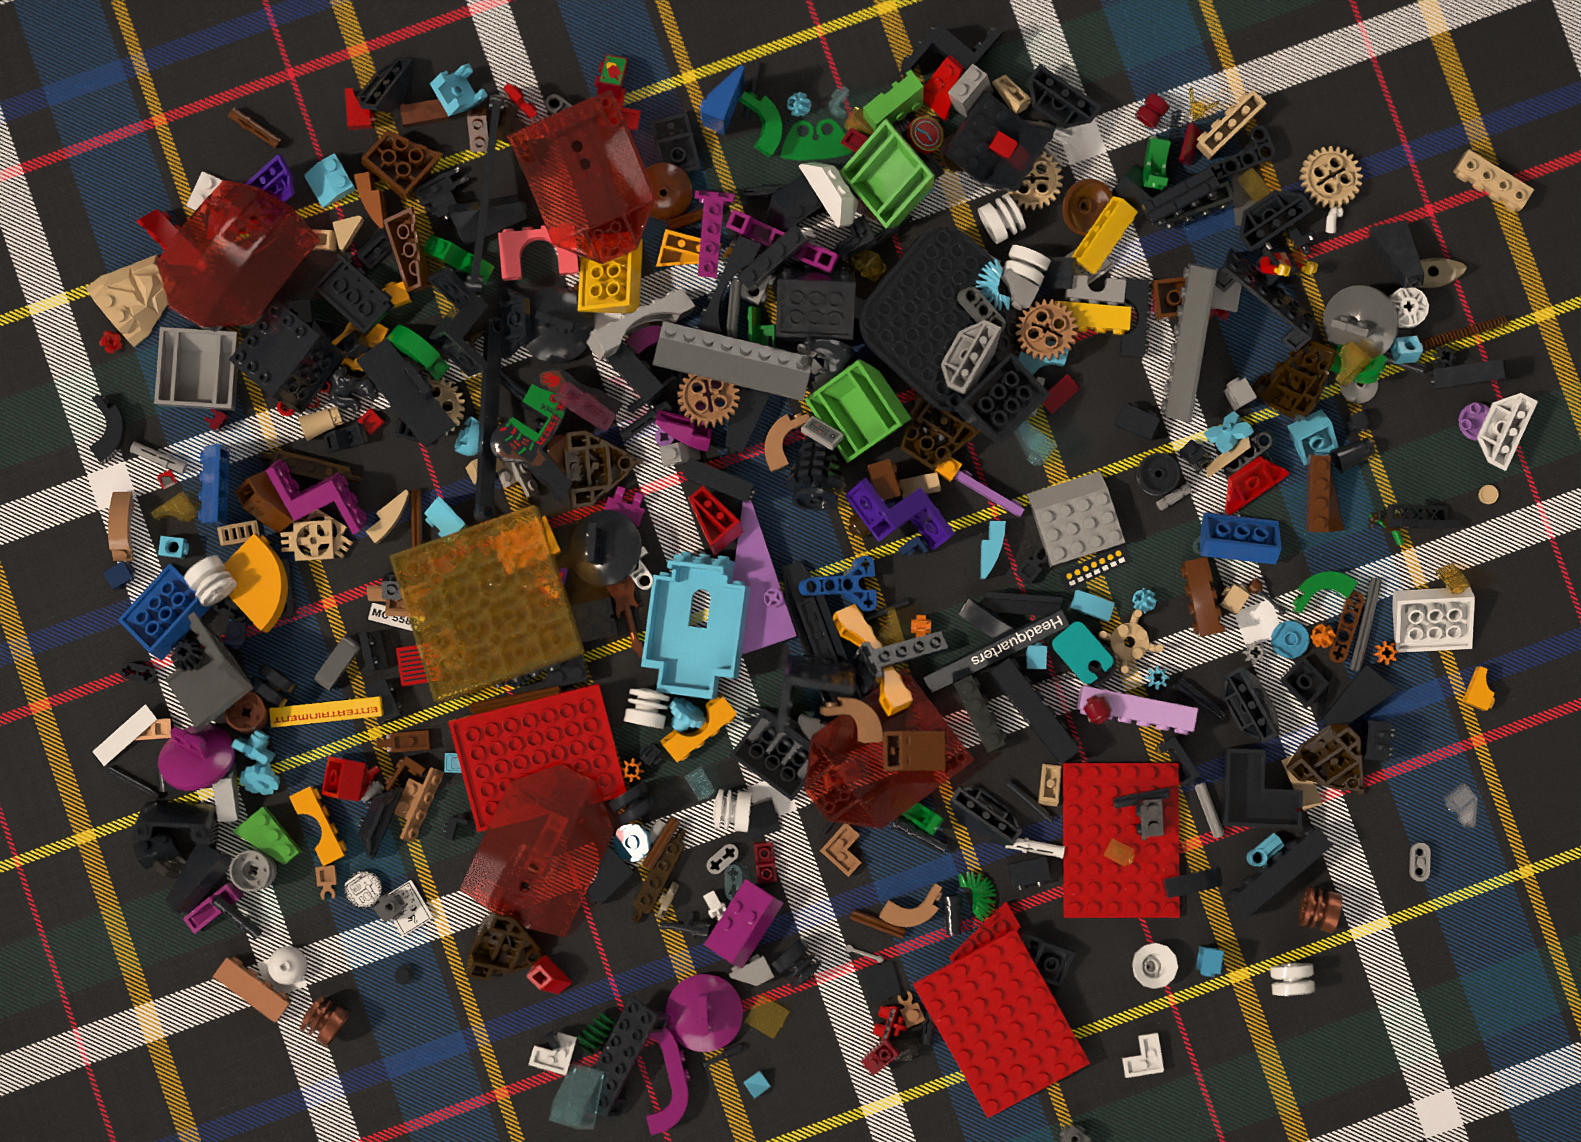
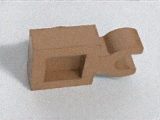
M336 865L316 866L317 886H323L321 891L322 900L326 898V891L331 892L332 898H335L336 891L332 888V885L338 884Z
M907 991L908 999L906 1001L902 1000L900 995L897 998L904 1005L900 1012L907 1028L925 1021L918 1002L912 1004V994L910 991Z

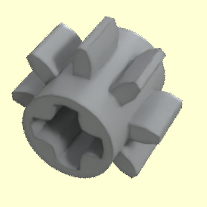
M1253 641V646L1245 644L1248 648L1242 652V654L1247 656L1245 661L1252 660L1253 665H1256V660L1264 661L1262 656L1267 654V652L1262 650L1264 644L1257 646L1256 641ZM1254 648L1255 651H1259V655H1256L1255 658L1254 655L1250 654V651L1254 650Z

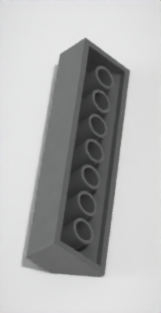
M1188 263V267L1184 268L1183 279H1185V285L1180 290L1182 303L1177 308L1179 321L1174 327L1176 339L1175 343H1172L1170 351L1173 357L1172 362L1168 363L1167 373H1170L1169 381H1166L1164 386V392H1167L1166 399H1163L1161 404V411H1163L1166 417L1189 423L1192 422L1217 270L1209 265Z
M663 321L653 365L803 401L813 357Z

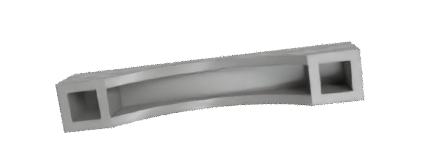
M683 288L678 291L672 290L664 298L658 297L650 305H642L634 313H626L620 320H612L602 329L596 328L590 333L591 336L587 344L599 361L615 354L620 346L622 337L634 327L652 321L676 323L690 316L695 305Z

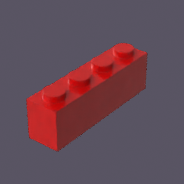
M155 209L138 219L136 222L196 282L213 266L209 262L211 258L204 251L200 253L196 249L198 245L191 238L187 240L183 236L185 231L178 224L174 226L170 222L172 218L164 210L160 212L158 209Z

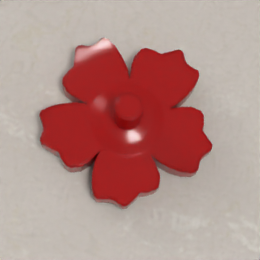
M108 330L103 332L104 337L101 338L99 343L100 346H106L105 350L107 353L112 354L114 350L117 351L122 348V343L119 342L121 337L118 332L114 334Z

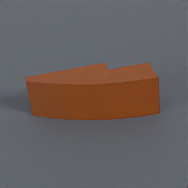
M370 172L354 174L356 187L365 209L373 221L381 229L386 230L383 220L387 219L384 192L376 190L374 174Z

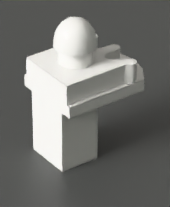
M804 344L797 346L798 352L802 355L814 357L818 353L809 351ZM813 358L810 371L816 375L822 367Z
M713 890L703 897L711 909L708 911L711 918L717 916L719 921L726 907L724 902L720 903Z

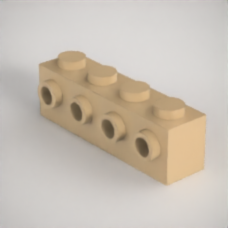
M1254 90L1249 94L1245 92L1238 99L1240 103L1236 107L1232 105L1224 113L1226 116L1222 120L1218 118L1211 125L1213 129L1208 134L1204 132L1197 139L1199 142L1196 147L1208 159L1213 157L1266 105V102Z
M1471 150L1464 153L1453 171L1457 174L1456 177L1458 179L1472 183L1473 188L1480 192L1485 191L1492 200L1503 202L1506 204L1505 207L1513 212H1518L1524 207L1534 190Z

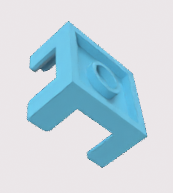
M469 63L462 65L453 74L447 75V71L440 73L430 83L448 116L477 107L487 97L483 88L475 94L466 78L473 72Z

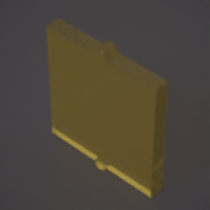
M760 994L755 1005L751 1006V1011L744 1022L774 1039L780 1027H783V1022L790 1011Z

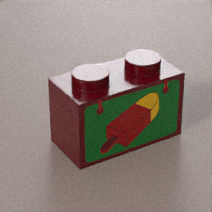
M605 55L604 62L600 61L598 72H600V76L596 75L595 87H598L597 95L620 99L627 73L628 58Z

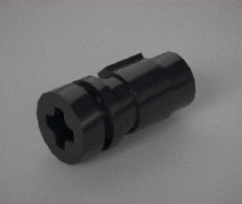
M958 894L943 895V903H945L943 905V909H945L943 925L946 927V935L961 934L962 926L960 914L962 896Z

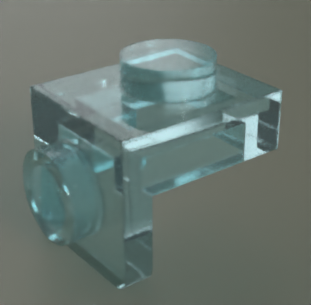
M845 86L841 90L837 88L831 95L833 99L829 102V111L837 118L839 116L841 118L846 116V112L839 107L850 93V90Z
M701 766L684 776L699 801L709 798L715 792L713 785Z

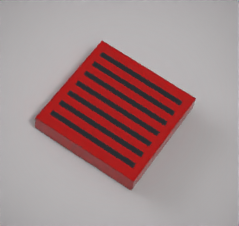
M430 643L396 648L401 686L440 681L437 656L430 650Z

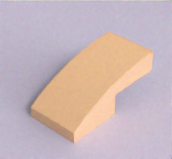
M157 719L134 740L171 738L170 719Z

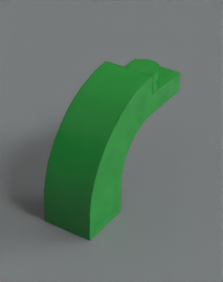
M744 91L738 101L754 111L762 123L761 135L753 147L767 157H770L778 147L782 136L780 114L773 102L766 96L762 97L759 101L755 94Z
M1152 135L1149 137L1143 170L1144 187L1163 190V186H1167L1166 161L1171 143L1168 138Z
M397 325L386 337L398 352L405 353L414 359L436 381L450 368L428 342L405 326Z
M1339 344L1332 348L1337 351V355L1331 371L1354 382L1375 383L1385 369L1384 364L1388 358L1383 354L1371 359L1359 358L1350 354Z
M1322 572L1310 576L1296 588L1301 593V596L1297 595L1293 600L1292 604L1294 607L1292 610L1300 614L1311 597L1319 590H1330L1346 599L1358 582L1348 575L1339 572Z
M897 789L887 804L931 835H934L944 820L899 789Z

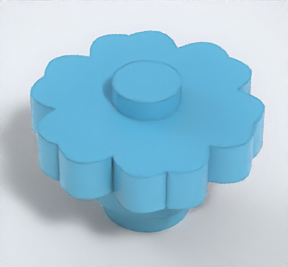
M675 697L669 705L672 709L671 713L674 715L671 726L678 732H684L689 727L701 728L706 721V718L703 716L704 713L700 708L693 705L689 700Z
M257 761L254 766L246 767V770L241 772L240 784L245 786L247 791L254 794L261 793L262 795L273 794L274 790L278 789L280 778L274 775L275 772L272 770L269 762L263 764Z

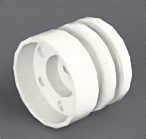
M1007 193L1002 196L1003 202L1000 198L995 200L996 209L990 203L978 208L979 216L988 234L996 244L1008 238L1006 229H1009L1015 235L1017 228L1020 231L1026 228L1021 210Z
M1400 288L1388 297L1397 311L1398 330L1412 329L1421 323L1428 314L1429 304L1427 297L1417 288ZM1406 304L1407 306L1411 307L1409 311L1406 308H1404Z
M210 556L201 560L186 573L184 578L190 588L196 591L195 595L200 599L203 606H211L220 602L233 592L237 585L234 578H231L232 575L225 571L226 567L218 556Z
M644 688L630 689L629 694L638 695L637 700L628 698V702L635 704L636 707L626 709L624 721L664 729L666 716L659 714L658 710L668 709V706L660 705V700L669 701L670 697L659 691Z
M719 789L713 811L715 829H720L721 821H725L724 830H728L730 822H734L735 831L748 832L752 792L739 791L737 799H732V790H728V797L723 798L724 789Z

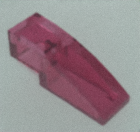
M563 382L554 396V399L603 431H607L616 417L613 412L588 393H583L571 382Z

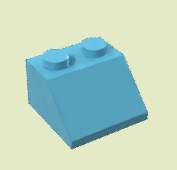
M335 153L318 162L304 175L323 209L356 190Z
M1322 409L1309 415L1305 420H1301V422L1296 421L1287 426L1291 440L1304 465H1307L1308 454H1330L1331 449L1338 448L1332 422Z
M441 497L436 498L424 513L427 516L425 519L432 528L436 526L440 530L438 534L445 542L447 540L453 542L469 527Z

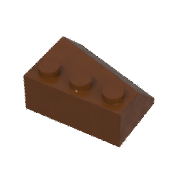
M386 131L362 157V164L406 201L413 194V190L419 187L431 174L443 153L435 152L426 146L416 144L407 138Z

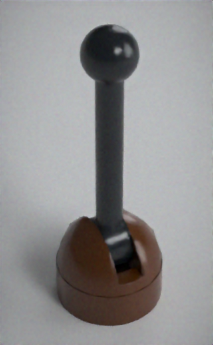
M1254 578L1247 585L1246 589L1250 593H1260L1278 609L1279 614L1284 615L1286 613L1284 607H1280L1262 591L1263 585L1260 580Z

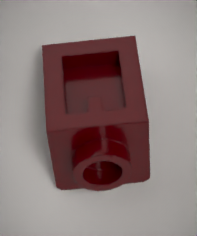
M851 127L840 143L856 153L867 141L868 137Z

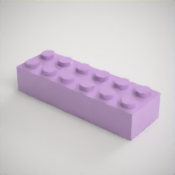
M1087 686L1080 687L1076 709L1080 710V714L1086 715L1083 709L1084 705L1087 704L1086 699L1096 694L1097 697L1105 696L1110 704L1112 713L1109 720L1112 717H1117L1119 722L1131 723L1132 720L1137 721L1136 725L1150 727V724L1156 725L1155 729L1169 731V728L1175 729L1174 733L1184 735L1194 731L1197 708Z

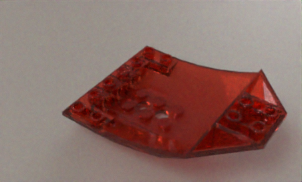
M612 89L507 135L536 200L552 245L600 264L609 262L638 248L656 196L636 143ZM574 141L582 143L583 148L581 151L573 149ZM586 158L590 161L591 166L589 169H583L580 166L581 159Z
M223 180L185 222L157 261L168 307L200 327L255 324L286 280L320 242V238L291 206L263 189ZM256 220V221H258L259 223H258V224H254V223H252L251 221ZM245 231L249 234V237H241L239 232Z
M905 667L898 673L902 678L904 686L912 695L913 700L908 708L888 716L879 701L880 686L860 701L867 704L876 713L881 723L882 734L883 732L945 731L946 770L884 771L883 741L871 743L858 741V729L855 720L849 714H841L811 736L804 791L827 821L882 829L974 761V758Z
M559 764L509 781L460 890L489 911L512 916L523 927L565 937L614 832V827L595 780ZM536 864L538 872H529L528 865ZM523 881L528 882L530 889H522L520 883Z

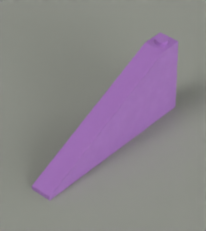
M750 500L747 504H742L740 523L743 533L738 536L733 581L745 582L744 586L750 587L742 655L796 637L784 597L782 603L776 608H770L764 602V594L768 589L776 588L781 593L782 591L752 501Z

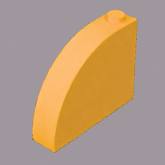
M254 533L224 563L225 571H228L232 575L231 578H234L237 583L236 588L228 596L260 631L268 633L277 623L284 610L288 592V581L281 559L269 545L271 542L264 535L259 536Z

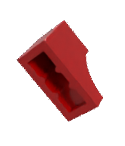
M346 88L348 128L350 130L373 128V123L376 122L375 111L362 109L354 89Z

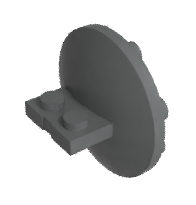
M1354 285L1342 289L1330 299L1325 308L1323 330L1332 348L1340 344L1353 356L1371 359L1386 353L1397 337L1399 327L1397 311L1388 296L1374 287Z

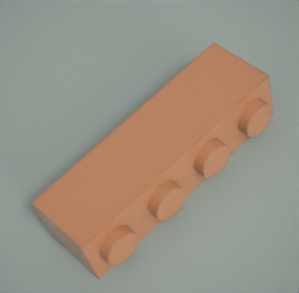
M234 956L233 958L227 957L213 977L273 1022H277L291 1004V1001L288 1000L289 996L282 991L278 993L274 990V985L268 980L264 979L262 981L257 977L258 973L251 968L247 970L242 966L243 962Z

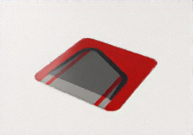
M171 470L157 476L163 489L176 484Z

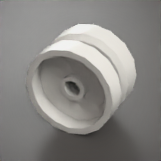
M1012 245L1008 254L1012 260L1005 262L1003 270L1010 269L1037 287H1040L1044 279L1040 271H1047L1051 262L1050 259L1029 248Z
M1286 963L1270 967L1272 978L1283 979V981L1271 984L1273 995H1296L1315 992L1314 981L1302 979L1314 974L1313 964Z

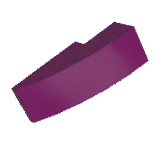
M657 410L655 424L664 432L683 444L702 451H708L712 429L694 425V422H690L691 417L685 418L682 415Z
M232 881L224 885L183 918L194 934L222 914L220 910L211 905V901L216 895L219 894L231 905L244 896Z

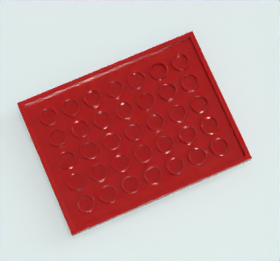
M599 683L448 721L477 832L549 815L554 805L563 810H569L617 798L627 792Z
M1063 763V846H1065L1063 855V917L1180 918V896L1165 898L1162 878L1179 875L1178 763ZM1167 787L1170 792V798L1162 800L1164 835L1146 837V840L1142 841L1141 836L1137 835L1136 824L1139 823V817H1136L1135 805L1116 809L1113 805V798Z
M1015 928L913 983L988 1118L1090 1064Z

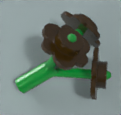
M1395 509V519L1400 517L1397 509ZM1382 510L1373 511L1367 520L1369 522L1368 527L1371 529L1377 522L1385 527L1387 532H1392L1397 545H1402L1404 540L1400 533L1401 528H1388V514L1385 516L1386 520L1381 521L1379 516Z

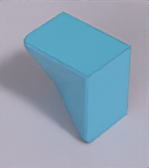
M760 1070L744 1081L745 1086L754 1098L771 1087Z

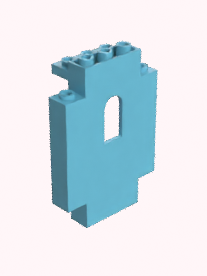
M681 551V555H674V561L668 560L667 568L673 569L672 577L671 573L660 572V576L653 575L641 667L659 669L656 691L717 700L720 677L734 679L739 677L750 587L744 586L745 582L733 581L735 562L730 561L729 557L718 556V559H712L711 555L699 554V557L692 556L693 553ZM701 589L706 590L710 594L707 628L689 626L693 596L695 592Z

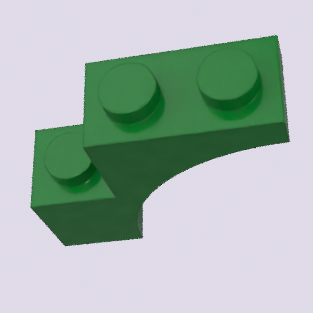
M430 235L425 243L424 253L453 266L467 275L472 274L473 254L466 252L452 242ZM481 258L479 276H483L482 282L486 283L495 266Z

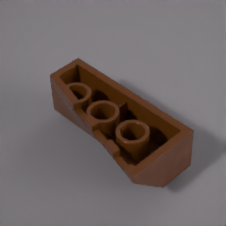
M410 207L383 220L406 292H418L433 286L427 280L431 271L417 232L414 207Z
M1308 454L1305 530L1308 532L1344 531L1330 468L1331 455Z
M1204 557L1182 562L1183 566H1180L1182 578H1186L1187 585H1184L1186 596L1190 597L1191 604H1188L1190 615L1194 616L1195 622L1192 623L1194 634L1202 637L1225 632L1224 625L1220 626L1219 623L1222 617L1220 608L1215 606L1217 594L1215 588L1211 587L1213 578L1208 558Z

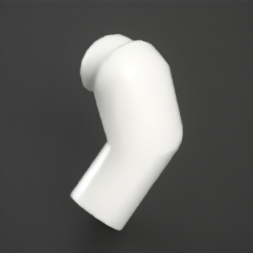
M1334 206L1331 208L1326 222L1327 233L1336 232V217L1343 216L1342 207Z

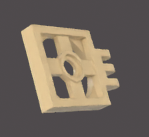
M319 509L311 512L305 522L311 521L316 517H324V520L333 521L337 528V536L333 537L334 554L343 559L345 555L339 552L340 548L346 552L349 550L343 543L353 544L352 541L342 536L347 527ZM305 526L300 530L299 538L305 537V528L309 530V526ZM317 526V530L321 529L324 531L323 536H329L328 531L323 526ZM313 537L310 542L311 544H316L318 540L316 537ZM327 549L319 550V555L324 554Z
M332 520L293 522L294 532L281 533V537H289V540H281V544H289V548L284 547L281 550L282 552H295V561L334 559ZM317 525L323 526L328 531L329 536H320ZM305 526H309L310 534L307 537L299 538L300 530ZM312 537L317 538L318 542L316 544H311L310 539ZM321 544H329L326 552L319 556L318 547ZM299 545H308L311 556L304 555L300 551Z

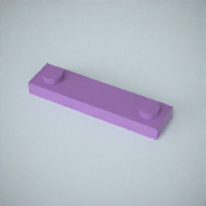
M958 470L954 479L1014 515L1021 516L1024 511L1021 508V503L1014 499L1010 501L972 478L973 475L968 471L963 470L961 472Z

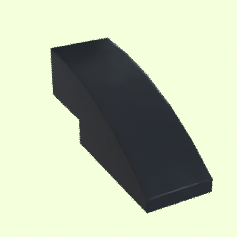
M969 597L958 611L961 617L993 639H997L1018 628L1017 625L1001 618L999 613Z
M1217 867L1162 878L1165 898L1220 887Z

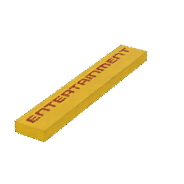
M382 696L269 708L271 727L384 715Z

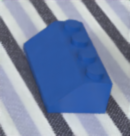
M1203 513L1200 534L1201 556L1276 565L1282 550L1279 521Z

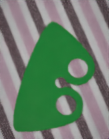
M824 119L818 123L816 131L819 139L816 141L812 138L814 135L813 126L807 121H798L790 129L784 141L781 157L789 160H819L845 156L852 151L840 143L846 134L834 120ZM829 123L833 126V132L830 135L822 133L821 127L823 124ZM800 125H806L809 128L807 136L801 137L798 135L797 129Z

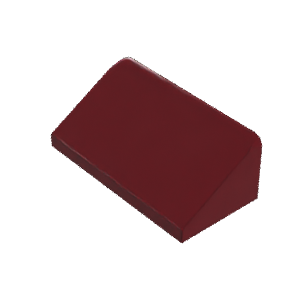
M1193 123L1187 126L1178 158V163L1189 166L1193 163L1196 145L1198 144L1197 139L1201 134V129Z
M1067 374L1048 391L1050 395L1042 405L1052 415L1080 388Z

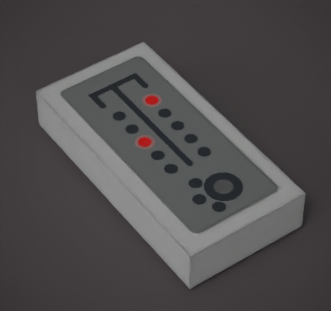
M811 416L801 427L802 433L831 450L837 446L844 435L814 416Z

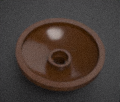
M666 162L653 164L645 169L638 178L636 184L637 202L641 209L652 218L659 220L676 218L686 211L692 200L693 187L687 173L675 164ZM665 189L667 195L662 196L660 190Z
M1092 178L1082 179L1071 186L1065 195L1062 206L1063 218L1070 230L1079 235H1087L1113 197L1109 187L1102 181Z

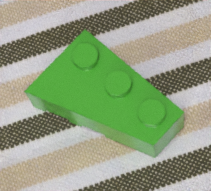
M911 69L906 72L908 76L900 83L895 81L892 84L894 88L885 95L880 93L863 107V117L874 131L885 119H888L891 124L896 120L901 121L908 113L917 111L923 105L924 86Z
M267 807L259 809L232 831L282 864L289 863L302 852Z

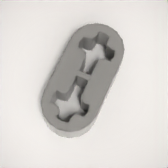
M727 844L708 860V871L712 874L722 872L738 857L737 847L733 844ZM726 848H734L733 854L735 856L733 858L731 856H728L726 859L723 858L726 854ZM721 858L723 862L719 864L720 869L718 871L717 869L712 870L710 868L712 866L711 861L717 862Z

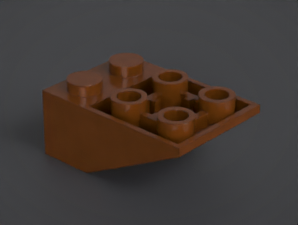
M266 470L249 477L234 491L242 507L277 534H280L294 521Z
M945 731L883 732L884 771L946 770Z

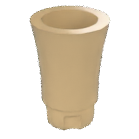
M336 406L308 415L297 416L307 441L335 428L334 426L343 424Z

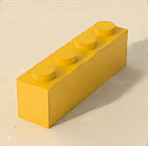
M1113 196L1071 256L1076 258V264L1084 271L1095 274L1102 267V263L1107 256L1111 254L1118 240L1123 237L1125 230L1134 221V217L1138 212L1124 199Z
M1060 301L1062 304L1061 308L1067 305V312L1072 311V317H1076L1077 322L1074 324L1078 325L1079 329L1075 331L1086 332L1087 329H1094L1095 333L1113 331V334L1125 335V332L1130 330L1131 307ZM1058 322L1056 329L1063 328L1065 323Z

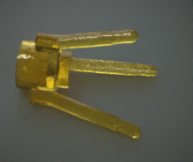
M1189 88V104L1191 105L1189 114L1193 122L1220 103L1217 100L1208 106H1204L1201 102H1195L1193 88Z

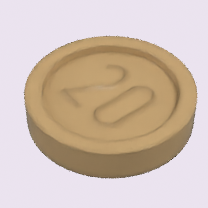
M1485 485L1479 490V499L1485 504H1492L1498 499V490L1492 485Z

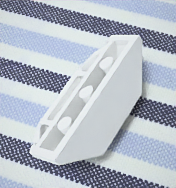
M816 162L800 164V169L838 228L850 226L853 223L859 201L846 180L839 173L840 171L835 166Z
M1519 393L1492 403L1477 435L1488 463L1504 471L1507 470L1538 401Z

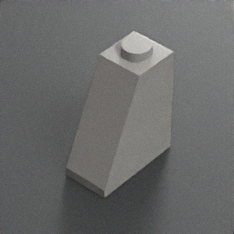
M235 762L218 783L212 784L218 822L232 823L237 821L240 813Z

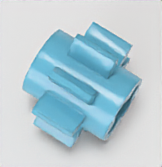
M799 92L798 94L793 93L789 97L787 107L788 110H792L791 115L799 117L800 115L805 116V113L809 112L811 102L810 99L806 98L807 94Z
M1145 588L1137 591L1132 600L1135 603L1134 608L1144 613L1152 610L1157 601L1153 598L1155 593Z
M1159 666L1155 667V671L1148 669L1150 675L1145 677V679L1150 681L1148 687L1155 685V689L1158 690L1160 684L1164 687L1167 686L1164 681L1170 677L1165 676L1166 669L1160 671ZM1153 674H1160L1161 681L1154 682L1153 679L1155 677Z

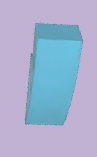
M1006 521L989 522V540L981 541V579H985L999 556L1005 535Z

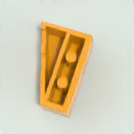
M665 229L656 267L699 264L701 238ZM720 243L719 255H720L722 243Z

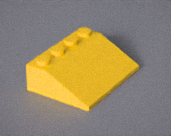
M633 232L581 238L579 312L624 314L633 313L640 307L642 238Z

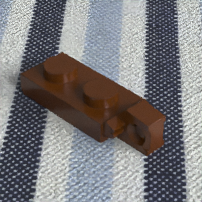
M429 730L390 733L386 735L385 740H376L377 748L387 747V752L392 753L431 749Z

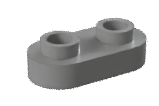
M1415 843L1410 848L1409 873L1412 879L1416 881H1425L1430 875L1431 852L1428 845L1424 843ZM1419 848L1422 850V855L1420 856L1416 853ZM1417 868L1422 869V873L1420 875L1416 874Z

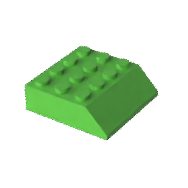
M888 119L881 123L839 172L886 229L898 227L932 189L935 178L932 171Z
M862 360L856 361L804 399L817 419L844 434L843 439L836 447L847 463L912 419L881 372Z

